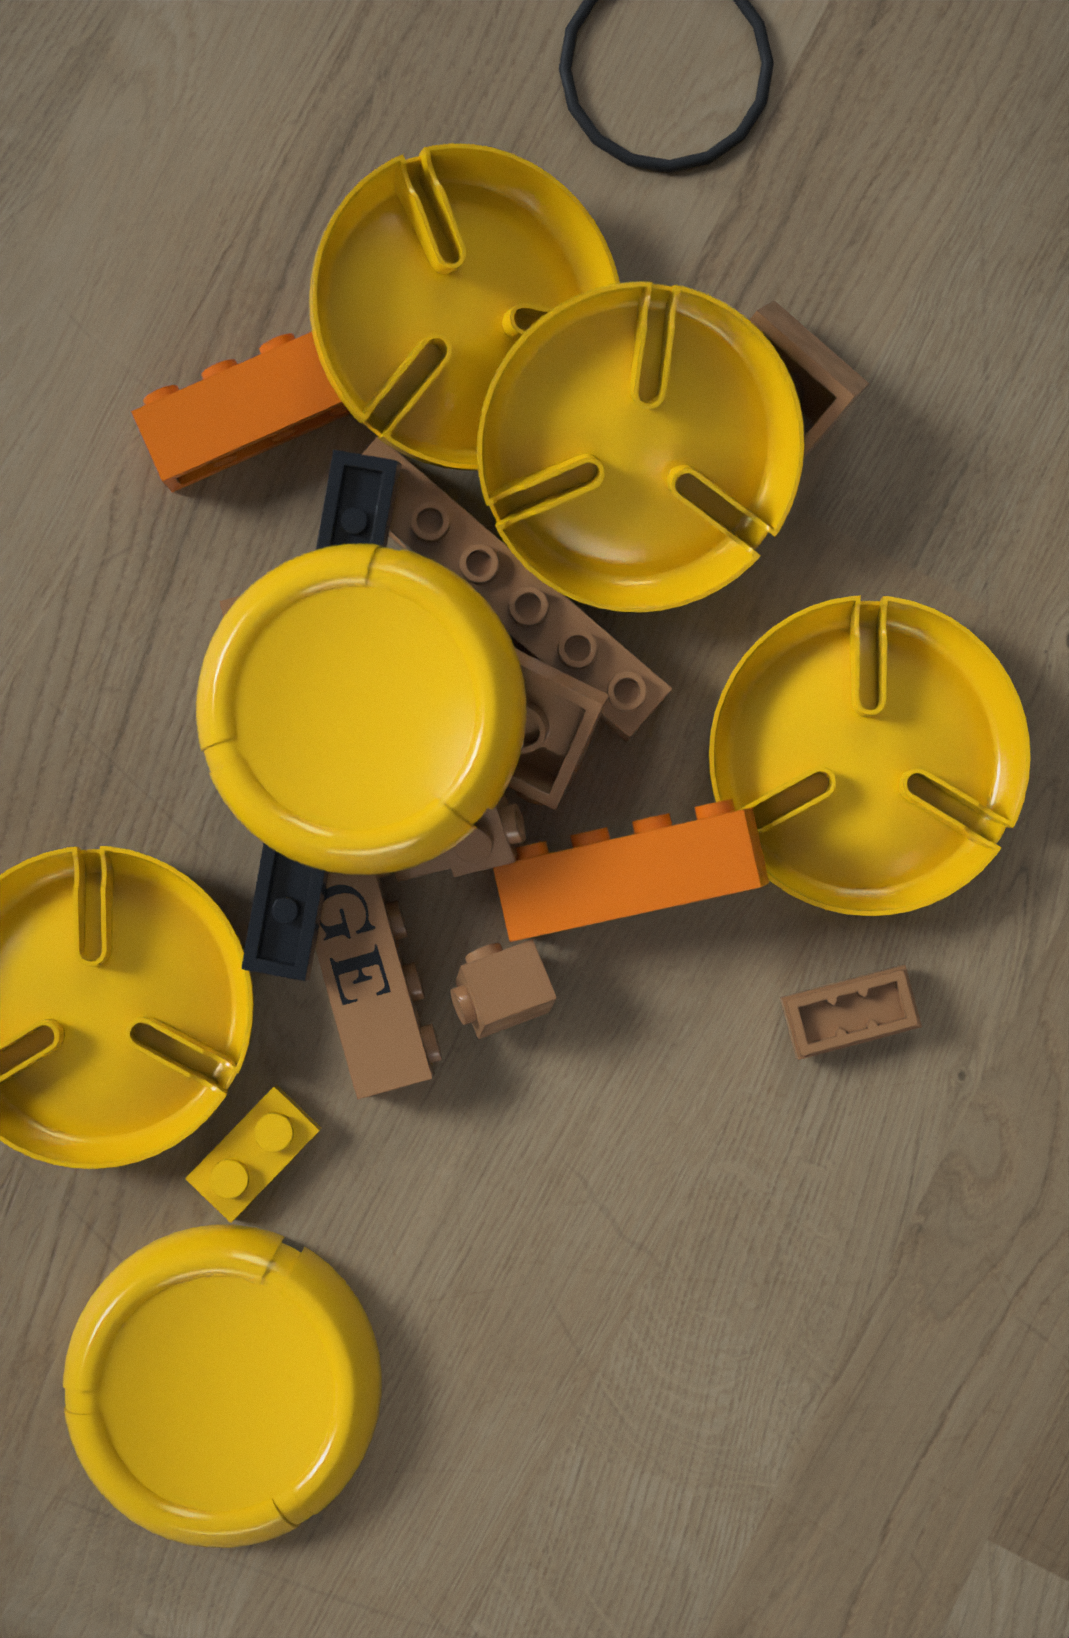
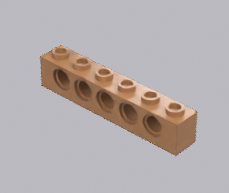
M377 436L362 454L398 460L402 464L389 538L402 549L432 559L468 582L495 611L507 630L513 645L521 652L608 694L609 698L599 719L625 742H628L668 696L672 688L566 596L544 584L528 571L512 554L508 546L399 452L384 444Z

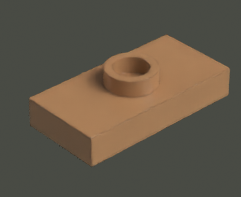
M906 965L890 967L780 997L794 1053L798 1060L922 1027Z

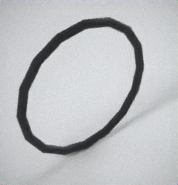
M599 0L582 1L565 28L559 73L568 110L592 144L628 166L671 173L711 164L747 137L767 105L774 66L765 23L749 0L733 1L753 27L760 55L761 68L755 101L736 131L706 152L671 160L629 152L603 136L580 106L571 70L577 32Z

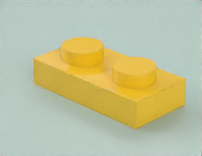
M276 1084L185 1179L232 1223L322 1128Z

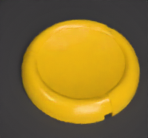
M460 143L432 145L424 147L417 157L405 160L402 154L377 167L348 193L334 212L322 235L313 263L309 290L310 324L314 344L324 372L339 399L356 420L366 425L384 444L410 458L441 468L478 471L477 437L482 407L494 375L509 350L525 331L558 305L593 289L620 283L613 256L596 222L569 189L551 174L528 160L493 147Z
M647 281L617 283L577 295L549 311L525 331L505 356L488 388L481 411L477 437L478 474L486 506L490 505L496 519L495 526L499 535L512 554L528 571L560 594L580 603L618 612L641 613L684 606L722 589L743 574L761 556L755 549L761 544L768 532L776 537L782 528L798 490L804 458V425L796 389L784 362L763 333L744 315L728 304L706 293L685 286H666Z
M344 544L307 552L284 562L253 583L235 601L212 636L203 659L196 695V723L201 751L204 752L212 782L235 817L253 835L280 854L309 867L348 875H375L415 867L438 857L468 837L477 828L475 823L488 808L494 809L508 787L519 761L526 727V692L519 658L507 630L488 602L468 582L438 562L412 551L383 548L382 545Z
M861 595L831 599L809 606L773 626L753 644L732 671L719 698L710 731L709 772L715 801L719 802L733 798L735 811L753 808L769 881L805 903L847 915L883 916L913 911L946 898L968 884L998 854L1002 847L997 845L1005 829L1014 828L1025 800L1030 774V737L1026 716L1011 678L997 657L976 635L953 618L926 605L890 596H883L880 601H861Z
M100 846V849L82 850L80 847H67L45 852L9 868L0 875L1 1142L24 1155L52 1165L79 1169L119 1167L156 1156L175 1146L198 1129L223 1102L228 1094V1088L243 1066L250 1044L254 1018L253 983L250 971L241 969L244 949L233 925L214 899L189 876L152 856L111 846Z
M242 1225L193 1227L159 1238L134 1252L104 1279L90 1297L77 1321L66 1354L63 1374L66 1405L64 1408L65 1420L70 1440L87 1476L112 1506L132 1522L163 1538L186 1545L206 1548H232L253 1545L288 1533L312 1515L318 1514L341 1493L354 1476L369 1448L379 1417L382 1397L380 1354L374 1331L357 1296L346 1281L326 1261L310 1249L304 1247L302 1252L282 1243L285 1238L284 1236L256 1227Z

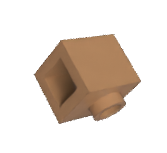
M533 939L504 950L500 943H493L472 951L465 957L467 963L460 966L455 980L457 987L450 990L452 1002L461 1023L464 1026L472 1023L478 1039L549 1013L557 999Z

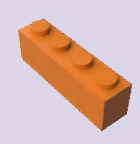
M312 332L295 338L292 333L277 336L265 342L259 348L260 355L237 364L235 359L216 363L201 373L203 380L180 390L177 385H169L157 389L144 397V406L131 411L160 478L172 493L351 414L339 399L324 372L317 354Z
M732 798L694 807L697 820L672 825L670 813L632 821L634 834L610 839L608 827L570 835L573 848L549 853L547 841L517 847V857L514 863L493 868L509 941L527 939L765 886L770 882L753 808L735 811Z

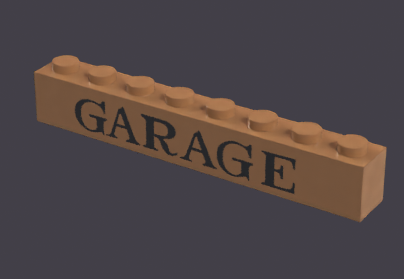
M240 596L219 601L223 617ZM329 872L315 947L357 1100L430 1080L435 1075L432 1063L443 1060L433 1023L421 1025L415 1001L425 999L416 962L404 964L398 940L408 937L400 903L398 900L387 903L381 878L391 876V872L375 875H348Z

